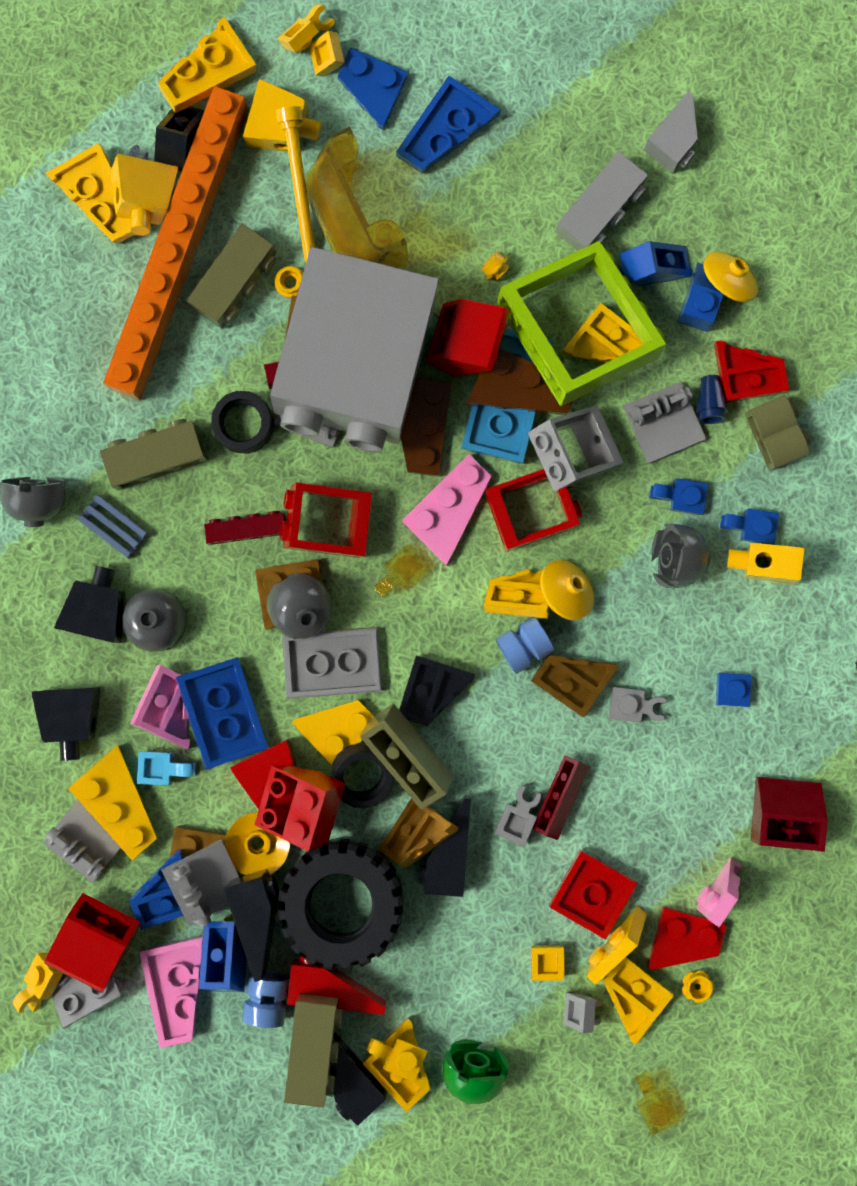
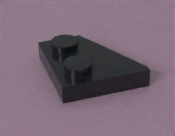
M416 656L399 710L408 721L428 727L446 706L474 679L475 674Z

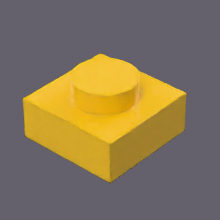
M327 31L309 46L315 75L327 76L345 63L337 32Z
M563 945L531 946L532 981H564Z

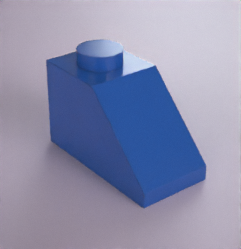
M648 241L619 254L621 274L628 278L632 286H647L692 277L686 246Z
M697 262L677 322L707 332L714 324L724 294L718 291L709 281L701 263Z
M234 921L210 922L203 929L199 989L212 992H245L247 958Z

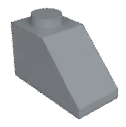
M689 91L649 137L644 148L645 152L671 173L679 165L684 169L696 154L692 150L698 139L693 95Z

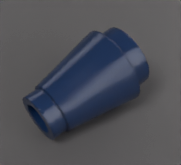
M718 375L701 377L696 415L700 417V422L703 424L724 422L728 413V407L720 377Z

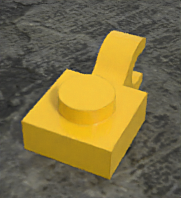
M316 4L304 19L299 18L277 39L286 50L294 53L297 51L301 52L312 44V38L319 32L318 29L323 31L329 30L333 27L335 21L328 17L321 23L319 16L326 7L322 4Z
M48 952L36 954L24 977L28 987L18 993L13 1000V1005L19 1013L24 1011L26 1005L33 1012H36L41 1006L42 1000L51 998L63 975L62 972L44 964Z
M371 1037L366 1048L368 1053L386 1059L383 1067L385 1071L413 1083L416 1081L427 1054L425 1049L397 1037L392 1046Z

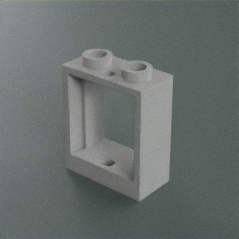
M598 405L550 419L528 432L554 492L602 475L624 463ZM570 427L590 467L577 473L558 431Z

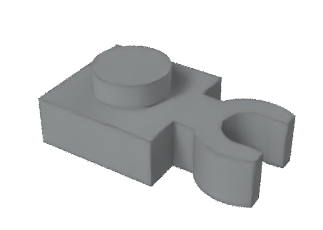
M612 687L608 718L641 723L642 714H647L652 720L662 721L665 716L656 715L653 712V706L658 702L666 703L667 700L663 697L655 696L647 701L644 700L645 691Z
M521 785L515 795L516 807L506 804L494 834L524 847L537 819L536 816L529 814V811L538 805L541 794L536 792L533 800L526 802L522 797L525 786Z

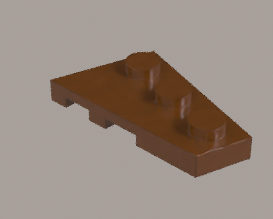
M499 348L498 359L493 369L480 372L466 405L566 415L572 402L561 407L534 363Z
M416 377L401 434L407 473L439 477L452 382Z

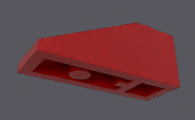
M305 954L300 955V959L294 958L291 964L288 1005H296L298 995L301 993L338 998L337 1008L345 1011L385 1015L386 1000L335 967H333V970L323 969L324 964L317 961L312 965L305 961Z

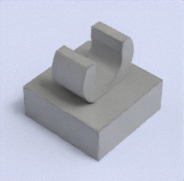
M566 992L563 1025L581 1033H592L594 1025L601 1023V1019L595 1017V1007L602 1006V1002L579 992Z

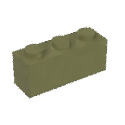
M241 223L186 301L190 307L221 329L226 323L232 324L239 314L240 309L238 306L244 298L249 299L258 287L256 281L262 272L267 274L274 266L276 251L273 244Z
M179 419L169 423V428L158 432L156 429H149L138 433L137 439L130 441L118 439L108 443V448L100 450L111 487L119 491L207 462L208 459L197 426L192 420L187 422L186 419Z
M394 703L368 721L360 738L421 810L447 794L454 775Z
M299 993L295 1005L284 1103L324 1108L327 1096L333 1097L335 1076L329 1075L331 1063H337L339 1042H333L335 1029L341 1030L343 1009L337 1008L338 998Z

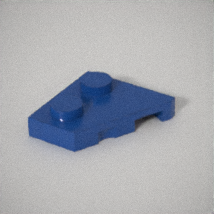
M350 48L344 60L345 63L339 71L338 80L347 91L351 92L363 110L365 109L374 119L376 125L384 130L408 77V72Z
M181 849L177 850L130 897L129 903L136 920L140 921V930L184 916L161 870L184 858Z

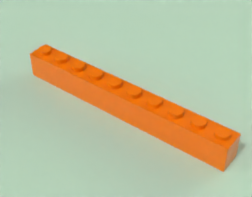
M216 86L212 89L103 384L111 391L141 401L247 116L248 108L244 96Z

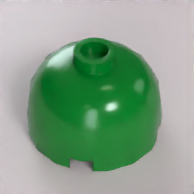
M467 1039L451 1044L450 1050L445 1052L442 1074L446 1088L454 1097L466 1104L490 1102L503 1089L509 1070L508 1059L496 1047H494V1052L477 1049L483 1042Z

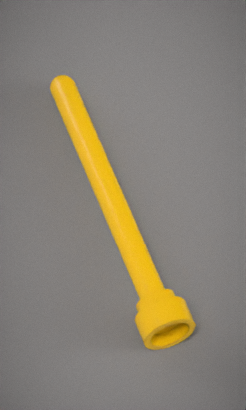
M301 106L279 108L275 111L277 124H281V130H285L304 261L306 263L310 246L315 247L298 135L300 121L303 120Z

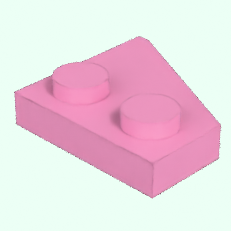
M157 665L130 724L181 748L188 749L190 739H187V719L189 718L176 681V677L181 675L162 665Z
M732 858L728 860L712 886H705L697 898L699 905L696 909L718 927L721 926L738 901L740 877L736 874L742 868V865Z

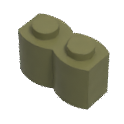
M785 395L745 412L746 420L769 471L810 454V437L804 429L801 430L796 420L799 416L797 407L792 400L788 401Z

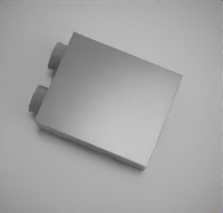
M310 246L270 394L274 413L283 415L280 426L290 432L310 437L319 435L321 425L346 431L344 440L346 444L368 452H382L385 441L399 445L436 301L439 279Z

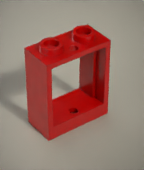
M542 469L487 488L485 496L505 552L578 527L580 525L579 519L583 516L578 501L571 500L568 489L572 488V486L556 491L566 522L520 538L516 537L502 495L548 479L545 470Z
M298 482L292 484L290 490L286 489L283 502L284 509H288L287 522L282 521L280 528V541H284V549L355 558L365 557L372 493ZM303 494L352 500L347 546L298 540Z

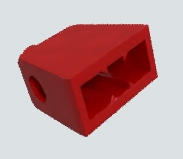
M289 739L230 767L232 773L258 809L271 765L278 764L297 767Z

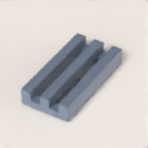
M96 495L93 498L92 504L86 507L85 513L81 514L77 520L130 559L149 533L101 496ZM101 505L139 534L138 537L134 539L96 509ZM93 515L131 544L128 549L90 521L89 518Z

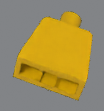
M259 79L243 139L248 148L288 152L285 130H281V124H277L275 110L279 108L301 106L303 120L300 121V128H298L299 142L301 137L318 141L322 122L307 118L308 108L303 98Z
M117 153L111 168L115 213L118 217L131 219L132 233L140 236L148 235L151 224H161L167 212L178 167Z
M750 543L748 551L729 549L727 568L745 570L744 578L796 585L801 581L805 548ZM756 558H766L769 567H758Z

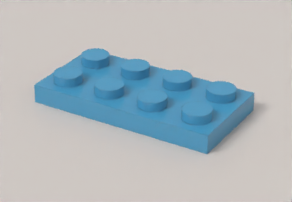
M506 329L501 338L499 348L533 363L514 330ZM547 339L552 346L553 340ZM481 405L472 406L461 449L523 464L529 441L528 432L532 429L536 412L510 408L499 409Z

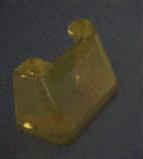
M349 126L333 134L328 139L306 173L305 182L309 205L332 252L400 269L408 265L407 242L400 228L393 221L386 219L369 225L351 190L353 189L352 175L355 170L361 167L357 159L359 151L357 140Z

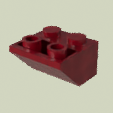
M756 776L750 840L760 846L825 852L828 817L822 784L819 782Z

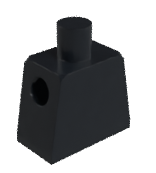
M96 565L91 584L76 580L54 628L112 643H121V615L124 610L125 592L110 589L115 570Z
M100 687L32 691V699L43 743L59 742L60 761L79 760V741L95 739Z

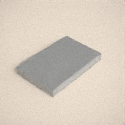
M378 628L320 632L307 639H293L282 635L287 699L382 691Z

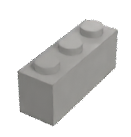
M618 151L558 222L555 233L577 251L598 241L602 244L606 239V236L603 234L610 225L615 228L627 212L623 210L630 201L635 204L645 193L647 188L643 185L648 175Z

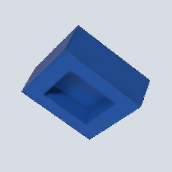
M717 673L716 705L750 707L751 675Z

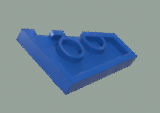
M448 76L396 151V157L420 173H424L497 118L501 110L451 76Z

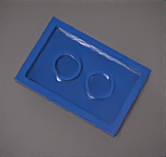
M238 657L176 677L205 770L268 749Z

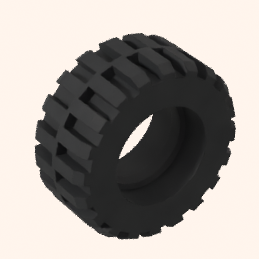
M340 839L337 842L329 840L327 844L310 852L306 851L296 860L283 880L284 882L278 896L280 901L279 908L277 909L278 920H282L283 924L281 928L285 938L289 937L292 941L290 947L297 954L300 951L305 954V961L312 965L317 961L324 964L323 969L333 970L334 966H340L342 971L352 970L353 965L357 964L363 967L371 963L373 957H380L386 951L388 944L392 943L397 935L403 915L404 898L402 884L396 875V869L392 863H388L384 859V854L379 850L374 851L368 847L369 844L361 841L359 843L350 842V839ZM332 874L352 875L361 880L370 892L372 898L371 914L366 923L356 931L349 933L330 931L323 927L312 913L311 897L315 887L321 880Z

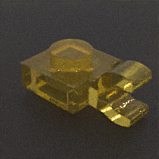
M406 544L383 565L389 574L382 578L373 589L381 597L385 596L398 583L405 590L428 569V566Z
M647 1072L636 1076L635 1079L644 1096L643 1099L636 1103L651 1135L681 1122L666 1089L664 1088L656 1092Z

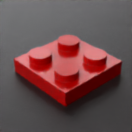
M580 849L548 906L606 940L638 883Z

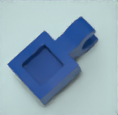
M676 478L673 487L663 484L651 486L649 498L671 501L670 511L703 515L708 483Z
M748 508L745 509L744 517L734 514L722 515L720 528L742 531L740 541L775 545L779 513Z

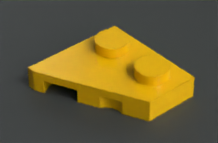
M638 905L621 926L612 933L603 947H597L588 958L590 966L586 977L595 985L638 946L647 913Z
M625 957L602 979L631 1042L636 1045L673 998V993L628 957Z
M408 1017L382 1041L392 1046L397 1037L418 1046L412 1022ZM369 1054L362 1061L363 1065L406 1113L430 1090L423 1063L416 1081L413 1083L385 1071L383 1067L386 1059Z

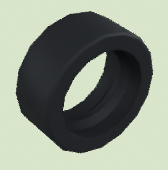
M235 391L226 394L217 402L212 412L211 426L216 438L227 449L235 453L249 454L260 450L268 443L273 433L274 419L270 408L260 396L249 391ZM239 404H248L254 407L261 417V428L258 434L246 441H238L231 438L224 426L227 412L233 406Z
M357 743L347 746L338 753L332 763L331 777L345 783L343 779L344 771L351 763L361 759L375 761L381 770V779L378 784L370 790L362 792L353 791L345 785L341 798L344 803L351 807L369 808L378 805L387 798L393 788L394 777L365 743Z

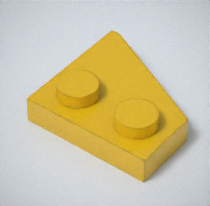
M600 302L563 349L562 353L565 356L607 363L643 344L627 322Z
M526 569L516 572L512 576L490 579L483 604L485 613L548 619L550 607L546 603L540 587V577L543 570L530 573V570Z
M356 700L297 718L292 724L332 765L339 752L347 746L362 741L360 735L374 715L360 700Z

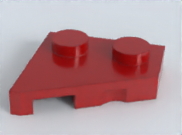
M721 340L714 343L718 372L726 403L782 394L789 391L784 359L771 355L763 356L757 351L730 346Z
M662 906L647 967L655 970L719 956L727 924L723 922L718 927L705 917Z

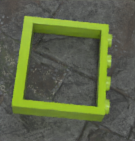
M600 241L500 287L497 299L498 306L510 310L507 321L561 407L659 359L666 345L664 334L650 320L645 304L642 301H638L632 292L630 281L626 276L621 275L615 265L613 255L610 251L605 250ZM592 265L643 345L572 380L522 300V297Z

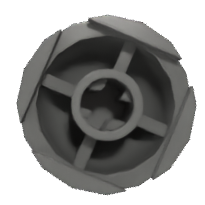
M30 477L3 479L0 482L2 507L13 519L24 521L25 527L44 526V520L54 518L60 513L64 505V479L46 477L48 484H45V480L30 479Z
M666 523L664 524L665 530H658L652 543L651 562L658 557V574L653 573V576L660 586L666 588L687 587L697 582L704 574L710 563L711 554L704 537L699 531L693 527L681 524Z
M293 573L288 575V579L283 580L280 584L277 582L272 587L267 597L266 609L272 624L283 635L293 639H307L317 635L327 626L332 616V601L327 588L317 577L307 573Z
M146 589L135 594L125 604L121 615L122 629L127 639L137 648L148 652L165 651L174 646L183 637L187 626L186 611L181 602L172 593L161 589Z

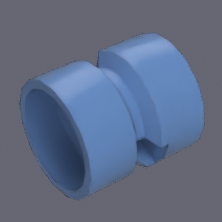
M531 617L519 624L517 632L509 630L495 639L515 674L531 666L533 658L541 660L555 651L547 634L535 617Z
M250 972L246 993L250 998L244 1002L242 1021L255 1027H282L286 1013V1005L282 1000L288 997L290 977L281 973L266 972L261 981L254 982Z

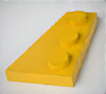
M223 17L217 23V28L209 36L205 35L198 42V47L188 57L181 58L158 81L159 90L176 114L209 97L214 86L224 89L257 72V66L226 18Z
M97 143L45 174L83 210L86 216L112 242L119 244L135 234L131 232V219L118 217L115 213L111 168L113 165L104 147Z
M117 745L72 784L68 790L128 857L134 861L158 837L142 803L120 747Z

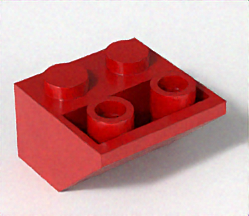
M465 299L443 303L425 362L453 377L491 371L498 359V349L501 338L507 328L506 321L510 310L505 307Z
M278 764L271 765L255 826L307 852L321 847L329 842L346 784L320 771Z
M82 893L67 915L44 960V964L103 993L131 947L140 921Z

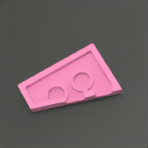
M468 454L402 520L446 566L491 479V475Z
M203 936L146 948L139 952L160 1048L190 1042L194 1038Z

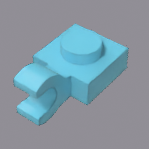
M139 751L137 784L171 785L172 776H195L197 763L173 762V752Z

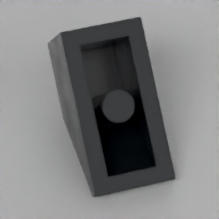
M189 106L176 114L173 109L168 112L156 127L155 162L177 166L178 171L183 170L205 110Z

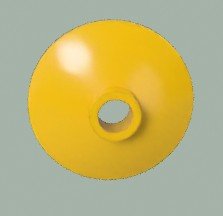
M714 251L706 256L703 262L704 272L718 291L739 302H749L756 297L759 290L757 280L743 259L721 251Z
M565 560L553 561L543 569L540 577V587L549 607L556 614L568 620H580L586 617L594 605V591L586 574L578 566Z
M258 812L248 813L238 818L229 828L225 839V848L235 869L244 875L268 869L269 874L274 873L284 864L290 849L289 842L255 826ZM253 838H262L264 841L261 848L253 847L251 844Z

